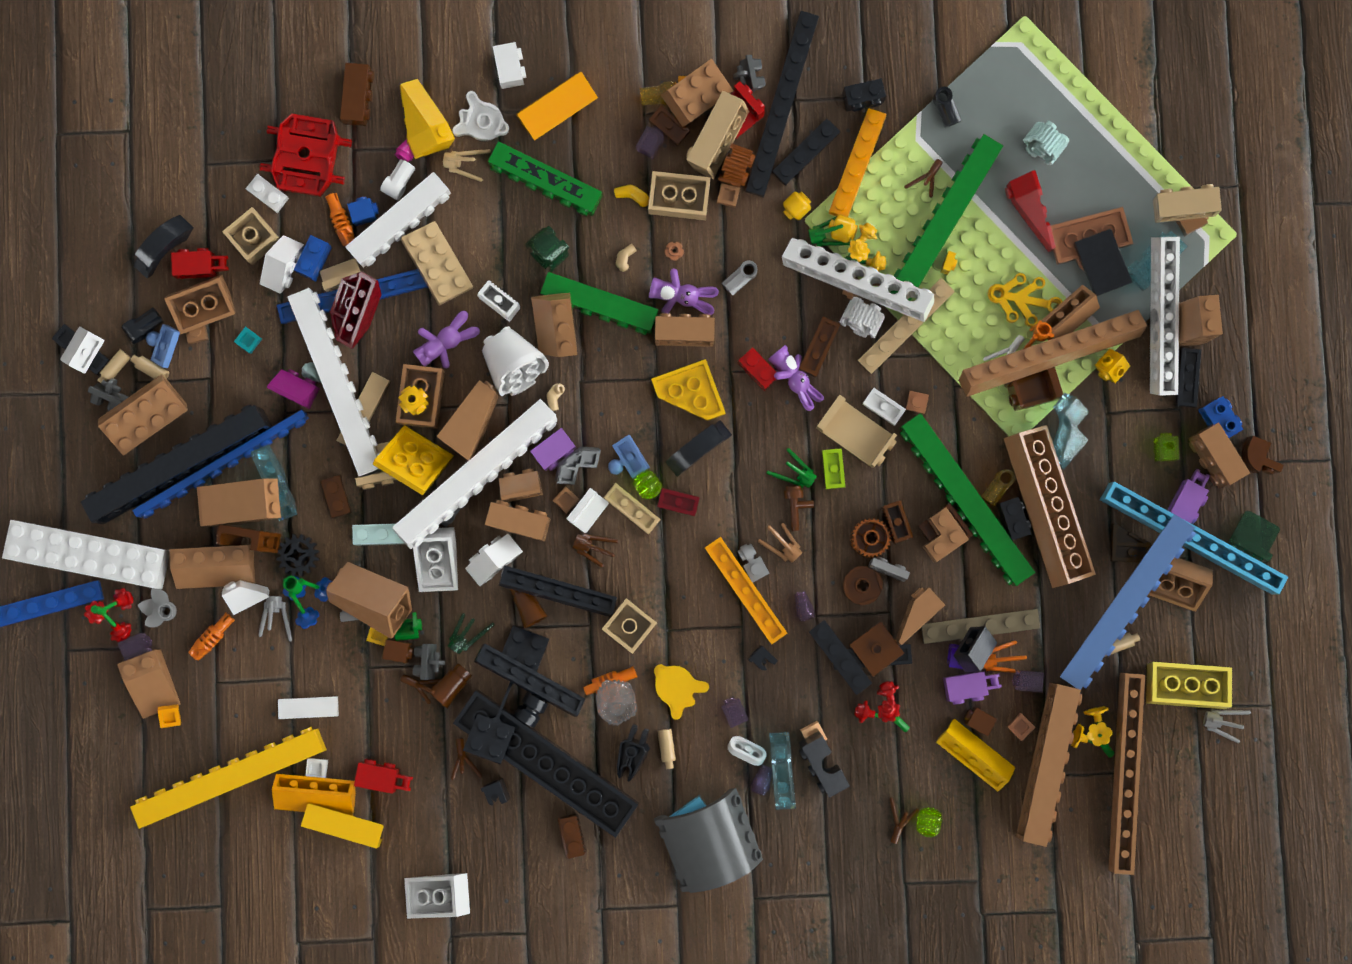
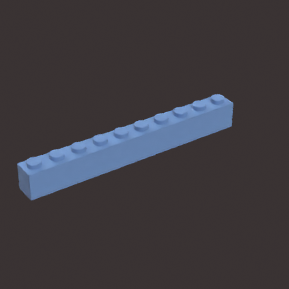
M1175 514L1172 516L1060 676L1062 679L1080 690L1082 687L1086 689L1093 680L1090 678L1091 674L1094 671L1098 673L1104 664L1101 660L1105 655L1109 657L1115 649L1113 643L1116 639L1121 640L1127 632L1124 629L1128 622L1132 624L1137 618L1138 614L1135 613L1139 607L1144 608L1150 598L1147 597L1151 590L1155 592L1161 584L1159 581L1161 575L1168 574L1173 567L1170 564L1174 557L1178 559L1185 550L1182 548L1183 544L1186 541L1190 543L1195 536L1194 526Z

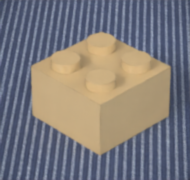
M253 207L222 231L251 265L261 259L280 239Z
M626 598L602 630L633 654L657 622Z

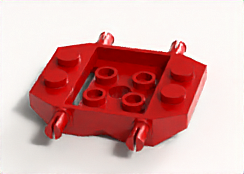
M291 114L280 123L279 127L268 125L267 134L278 135L277 149L272 165L261 163L260 171L271 172L279 190L321 197L331 183L344 185L345 177L334 175L333 170L338 146L351 148L352 139L341 138L333 120ZM302 149H309V156L306 158L300 157V151ZM283 167L320 173V176L283 170Z

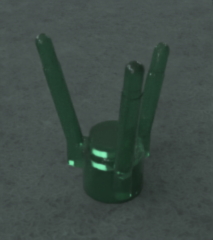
M462 613L447 646L457 654H461L462 651L466 652L471 645L494 626V623L488 625L466 644L468 640L464 636L471 628L475 619L472 618L462 633L458 634L465 617V613Z

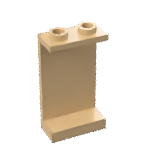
M839 395L816 429L871 468H874L876 465L880 466L886 458L883 454L887 449L891 451L897 441L894 439L897 435L889 433L845 402L846 399Z

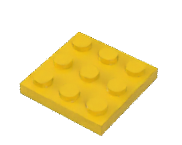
M404 425L374 459L373 465L421 495H424L452 461L454 455Z

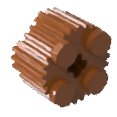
M731 143L729 149H732V153L727 154L721 169L725 171L724 175L720 174L718 180L740 188V186H745L749 175L746 169L747 167H752L756 155L752 154V150Z
M875 518L864 519L857 523L850 535L852 537L850 539L852 549L858 552V555L862 554V557L866 556V558L882 555L888 549L887 546L890 545L889 542L891 541L889 539L891 537L889 535L890 531H887L888 527H885L886 524H883V521L879 522V519L875 520ZM872 533L875 541L868 543L866 535Z

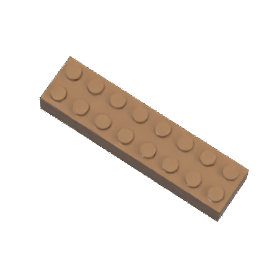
M1047 425L1003 438L1052 588L1096 575Z
M1049 683L1016 837L1024 842L1047 847L1048 842H1051L1052 831L1050 829L1052 823H1055L1057 816L1055 806L1061 798V792L1059 791L1060 783L1063 784L1065 779L1063 769L1064 765L1069 761L1068 746L1073 742L1074 733H1072V728L1078 720V713H1076L1077 705L1080 706L1082 701L1080 689Z

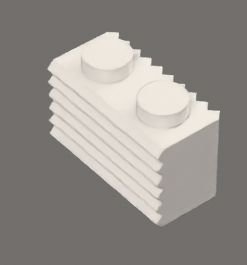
M487 281L477 294L479 299L509 322L520 310L519 303L491 281Z

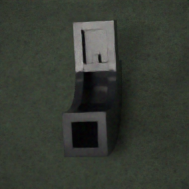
M181 215L166 221L152 232L135 253L137 259L133 266L146 278L151 277L165 254L178 244L187 241L194 227Z
M719 420L690 440L665 462L678 477L703 456L730 438L732 434L723 422Z

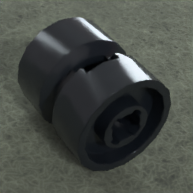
M527 691L522 699L523 705L517 707L513 716L535 728L540 720L539 714L545 712L549 703Z

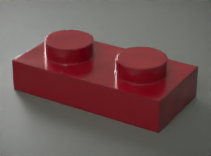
M662 488L657 507L695 517L700 497Z

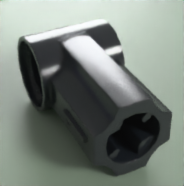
M945 86L940 87L933 96V103L938 108L944 127H950L961 122L952 98L953 93L950 88ZM944 93L947 96V101H941L938 98V94Z
M151 308L137 319L133 318L127 321L121 328L131 343L136 344L145 339L148 332L164 321L156 309Z

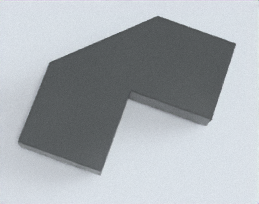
M580 446L558 463L555 482L557 484L575 485L578 468H597L601 450L597 447Z

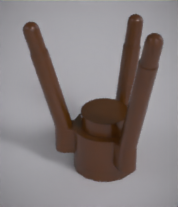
M586 533L584 535L578 534L574 541L573 549H576L578 554L583 555L601 568L604 565L586 552L592 549L611 557L615 556L614 553L592 545L590 540L618 543L617 539L592 536Z

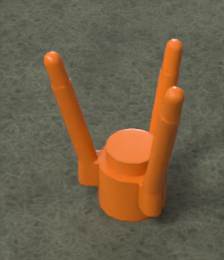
M1039 320L1037 324L1029 329L1033 331V337L1023 349L1031 347L1036 340H1051L1054 337V334L1051 333V326Z
M1014 640L997 646L993 649V652L1015 645L1017 641ZM991 654L983 669H986V671L1015 673V669L995 666L997 662L1027 659V656L996 658V654Z

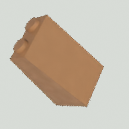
M1219 295L1198 296L1179 303V347L1203 345L1223 334Z
M480 380L437 435L441 441L468 461L478 453L499 398L496 388L488 381L484 383Z
M256 479L197 487L200 526H219V524L232 526L281 518L278 479Z
M347 562L343 568H340L336 578L328 584L326 589L330 603L391 639L412 611L407 586L350 562Z

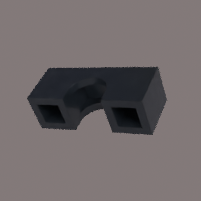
M819 731L798 742L801 746L799 752L803 760L808 759L810 766H808L809 771L813 777L817 776L820 781L817 785L822 794L826 792L830 798L850 787L838 765L831 768L822 767V760L832 752Z

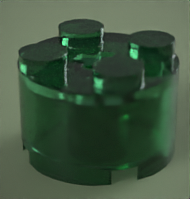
M547 226L546 228H541L525 243L527 249L529 247L532 249L533 252L530 254L544 269L549 267V272H553L569 257L567 250L570 247L564 240L560 241L555 236V231L550 226Z

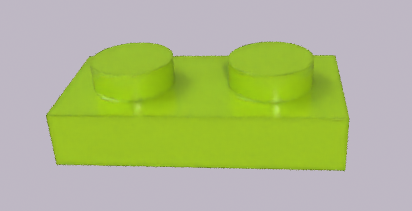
M842 449L822 450L825 489L845 488Z

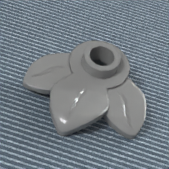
M152 588V599L144 600L138 604L141 612L148 616L145 620V626L158 627L164 621L172 620L177 613L176 606L169 602L167 593L161 589ZM167 607L170 609V613L168 615L164 613V610Z

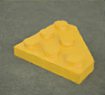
M706 359L651 379L657 397L707 421L726 414Z

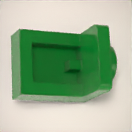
M412 612L413 618L406 619L395 634V641L419 638V631L422 630V620L417 618L416 612Z

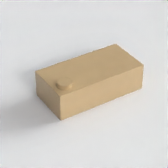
M722 91L694 146L690 147L687 152L686 160L695 171L712 179L715 178L730 150L731 143L734 142L749 113L742 99Z

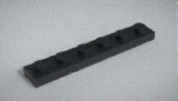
M505 565L502 569L498 585L608 617L613 616L617 599L615 596Z
M485 643L482 644L474 660L480 666L574 717L579 715L585 702V698Z

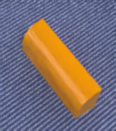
M578 72L518 112L516 116L535 141L598 97L583 73Z
M276 774L272 786L274 809L305 812L307 804L310 803L353 816L356 796L355 781Z

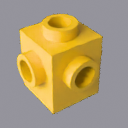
M1109 348L1095 364V367L1099 371L1098 375L1101 379L1116 383L1130 368V365L1124 355Z
M415 386L406 387L401 391L402 395L398 397L401 400L400 407L405 413L410 412L413 416L422 413L429 404L426 400L428 395L425 391ZM415 396V401L410 403L409 399Z

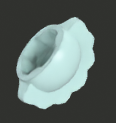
M305 363L302 367V376L315 382H321L314 363Z

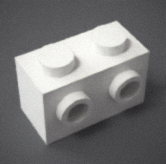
M516 42L493 46L501 88L505 89L524 85L523 78L527 77L525 67L520 66V60L523 59L521 48H517Z

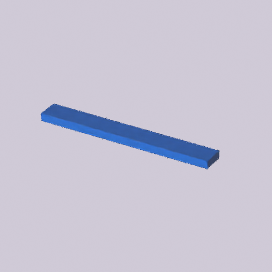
M418 269L376 279L379 282L382 294L380 300L428 288ZM338 289L318 294L320 303H318L319 308L324 310L325 314L330 313ZM290 302L277 305L281 324L297 321Z

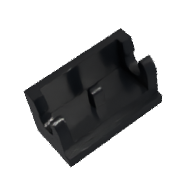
M762 645L747 658L749 662H753L758 668L765 671L767 669L762 665V663L766 664L765 659L774 665L778 661Z
M503 778L488 783L481 788L487 802L491 806L493 801H497L498 797L501 804L508 802L510 799Z

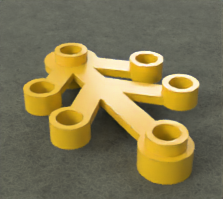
M1018 273L1014 279L1005 285L994 284L989 288V300L1000 304L1006 313V320L1009 323H1014L1019 318L1018 313L1012 310L1007 300L1014 301L1025 317V324L1028 327L1037 324L1038 318L1031 313L1026 304L1047 308L1049 312H1052L1054 309H1052L1051 303H1056L1059 306L1063 302L1059 297L1045 300L1027 296L1036 289L1040 290L1045 286V280L1042 277H1037L1033 283L1017 293L1008 292L1016 285L1021 286L1026 282V276L1023 273ZM1021 276L1023 282H1018L1017 277ZM1036 280H1040L1042 286H1037ZM994 291H999L1000 297H995ZM1014 314L1015 320H1011L1009 315ZM1033 318L1034 324H1030L1028 319Z

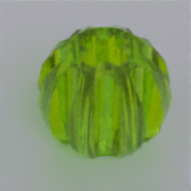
M642 471L633 481L635 489L644 499H652L661 492L662 483L653 471Z
M932 807L921 809L918 813L917 831L925 837L937 836L941 829L942 814Z

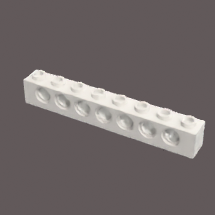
M1151 237L1150 394L1178 395L1180 237Z
M792 238L782 255L783 266L922 322H925L934 304V294L928 289H920L908 281L903 282L896 279L893 275L880 273L873 267L867 268L855 260H847L838 253L832 254L824 248L812 246L802 239ZM805 255L810 256L809 258H806V259H805V258H802V257L805 256ZM822 262H826V263H827L826 265H823V266H822V265H819V264L822 263ZM840 269L845 270L844 272H841V273L837 272V271L840 270ZM857 276L863 277L859 280L854 279ZM875 283L880 284V286L874 287L872 285ZM893 290L898 291L896 294H891L890 292ZM916 298L915 301H909L908 299Z

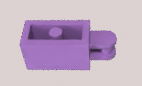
M1196 469L1190 480L1182 481L1167 511L1194 524L1199 516L1197 512L1200 506L1203 507L1208 500L1206 495L1209 490L1204 487L1210 475H1204L1200 473L1199 469ZM1196 479L1200 481L1199 485L1194 483Z
M981 671L943 677L947 701H952L953 705L965 703L964 699L972 698V701L984 700V696L989 695L988 690L1002 687L998 680L1000 674L985 676V672ZM986 679L991 680V686H987Z

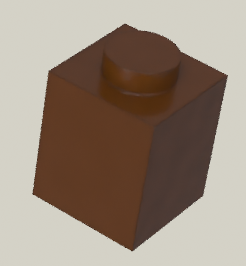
M386 639L382 659L408 663L409 659L412 660L414 648H411L412 643Z
M973 707L972 710L968 709L964 716L966 720L965 725L985 736H989L997 721L996 718L976 707Z

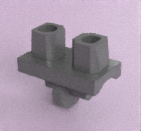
M746 55V58L741 60L740 65L737 66V72L733 74V79L739 80L743 85H748L753 93L756 90L762 89L766 83L763 76L756 77L755 71L762 69L761 59L752 58V55Z
M111 378L109 382L103 380L101 384L96 383L94 387L89 386L88 392L91 393V403L100 406L103 404L104 399L109 401L108 411L129 397L120 393L121 387L117 386V379Z
M422 644V646L414 648L415 657L422 658L421 665H414L413 675L420 677V680H434L435 672H439V665H445V661L440 660V653L436 652L437 644Z

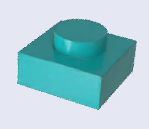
M245 326L234 342L251 354L262 338Z

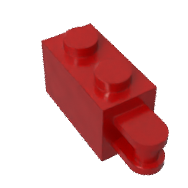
M198 248L197 251L189 252L188 249H179L177 252L171 253L172 276L176 279L216 277V272L229 270L226 263L228 256H215L208 248ZM215 261L219 262V266H215Z
M364 759V761L358 763L354 786L393 794L396 792V789L411 791L409 786L413 777L399 774L400 768H395L396 764L384 762V765L376 764V760ZM398 778L403 779L402 785H397Z

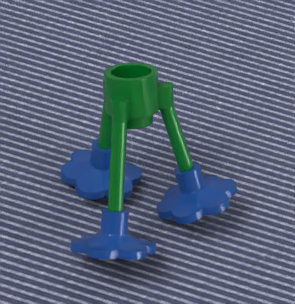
M288 576L283 579V594L294 601L300 610L295 623L301 626L302 629L315 625L319 612L312 607L304 609L298 598L305 596V588L309 586L315 588L314 595L316 598H319L322 602L327 601L326 589L328 584L333 582L329 578L324 577L316 584L305 581L297 576Z

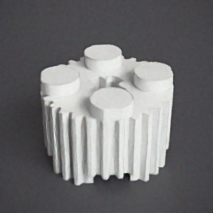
M853 297L849 301L839 322L844 327L846 325L850 326L856 335L863 338L871 335V338H875L885 316L880 312L881 307L871 303L869 306L862 299Z

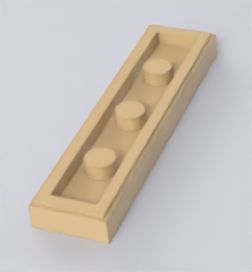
M374 372L371 373L358 398L363 406V410H361L363 418L367 417L369 422L391 382ZM340 432L336 441L346 445L343 435Z

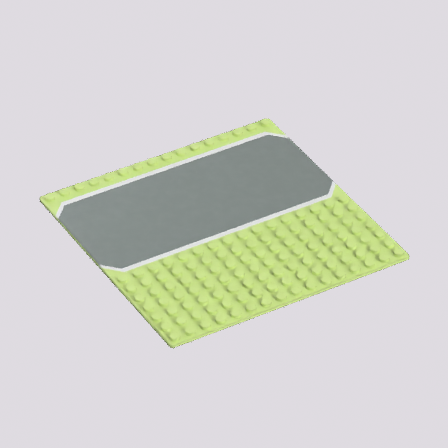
M1026 16L1014 24L948 86L953 93L952 98L961 122L950 127H944L938 108L932 100L871 157L849 214V218L854 219L855 225H858L855 238L850 240V242L855 241L861 236L859 225L866 223L873 225L877 229L875 234L877 239H867L865 242L868 245L867 248L870 249L868 258L873 259L877 251H880L881 255L886 257L885 270L880 271V273L894 276L898 268L902 270L905 263L902 261L906 254L913 252L915 247L912 244L917 236L922 237L925 232L922 228L927 219L932 220L935 214L932 211L936 204H942L945 199L942 197V194L947 186L951 188L954 184L952 178L956 171L961 172L964 165L961 163L965 156L972 154L974 149L971 146L976 138L981 139L983 134L1004 145L918 287L929 290L942 278L955 291L912 336L959 385L958 380L964 369L1005 356L1007 353L987 361L983 360L986 356L1008 348L1018 335L1023 336L1025 340L1016 351L1022 350L1033 337V331L1029 330L1031 327L1025 324V317L1014 301L1007 300L1012 310L1018 313L1019 318L1016 322L1009 323L1006 320V313L1000 304L989 300L988 290L992 285H1005L1014 279L1018 273H1023L1026 276V282L1021 286L1016 285L1008 292H1019L1033 283L1037 277H1042L1045 280V286L1040 290L1036 289L1027 296L1045 300L1059 297L1064 301L1082 285L1092 291L1085 271L1078 266L1076 260L1057 265L1054 252H1048L1013 206L1011 199L1007 198L1005 188H1007L1006 185L1009 181L1036 170L1043 193L1040 196V201L1046 206L1047 217L1045 221L1049 222L1050 226L1120 207L1124 209L1133 244L1119 248L1132 283L1097 296L1100 309L1073 332L1139 310L1145 322L1150 318L1151 237H1180V290L1237 235L1219 214L1214 217H1208V224L1185 237L1176 221L1155 223L1153 199L1160 193V190L1172 189L1173 192L1181 191L1180 188L1190 187L1191 185ZM944 93L938 95L941 101H947V96ZM1051 121L1057 126L1055 130L1069 138L1067 147L1053 165H1047L1044 163L1045 160L1039 156L1036 158L1032 157L1025 149L1027 145L1023 139L1036 122L1046 123ZM936 159L943 162L934 176L932 198L929 197L930 181L926 186L924 185L926 178L907 189L904 188L908 183L926 174ZM837 189L805 218V223L810 229L836 217L829 214V210ZM831 232L825 233L826 239L823 241H837L831 238ZM850 245L828 246L833 253H838L843 258L849 254L848 248ZM948 251L956 253V267L948 275L940 273L945 256ZM861 264L862 266H865V267H867V268H868V267H872V266H866V264ZM1018 276L1017 281L1023 282V278ZM1036 280V285L1042 286V282ZM994 291V296L1000 297V292ZM1051 303L1052 309L1057 307L1056 303ZM1026 304L1031 313L1038 318V321L1044 319L1050 313L1047 308ZM887 308L889 312L897 320H899L904 315L900 312ZM1014 314L1009 315L1011 320H1015ZM1033 318L1028 319L1030 324H1034ZM1048 339L1045 341L1036 340L1031 346L1046 342ZM1123 343L1110 347V349L1115 351ZM1109 348L1055 366L1064 394L1058 401L1014 411L1013 406L1009 403L1008 389L1005 388L1004 384L971 395L970 397L1008 437L1031 430L1096 369L1095 364Z

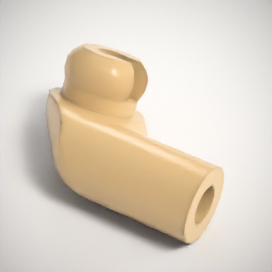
M632 243L617 254L616 266L622 272L629 268L627 264L628 257L637 252Z
M554 384L546 394L548 406L552 411L559 410L557 400L565 391L563 384Z

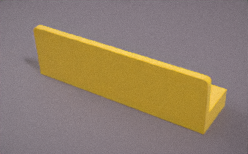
M956 719L951 721L948 729L936 741L937 744L997 792L1010 781L1015 770V766Z
M310 803L307 804L301 827L376 849L380 847L382 841L380 837L384 827L379 823Z

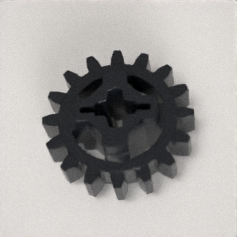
M293 534L292 540L286 537L285 541L287 543L279 544L282 547V550H278L281 557L276 558V560L282 561L279 567H286L285 573L288 574L292 571V576H296L297 572L300 576H304V571L310 574V567H317L314 562L320 561V558L316 557L320 550L314 549L317 543L311 544L312 538L308 537L305 540V535L301 534L298 539L297 535ZM300 542L307 545L309 549L305 550L304 548H302V544H300ZM298 552L305 553L304 555L300 556L299 559L291 557L296 555ZM310 557L308 564L305 566L306 560ZM287 561H292L296 568L290 566Z

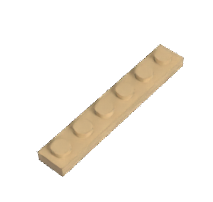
M942 278L929 289L934 294V304L926 320L955 292ZM904 314L858 362L872 374L924 322Z

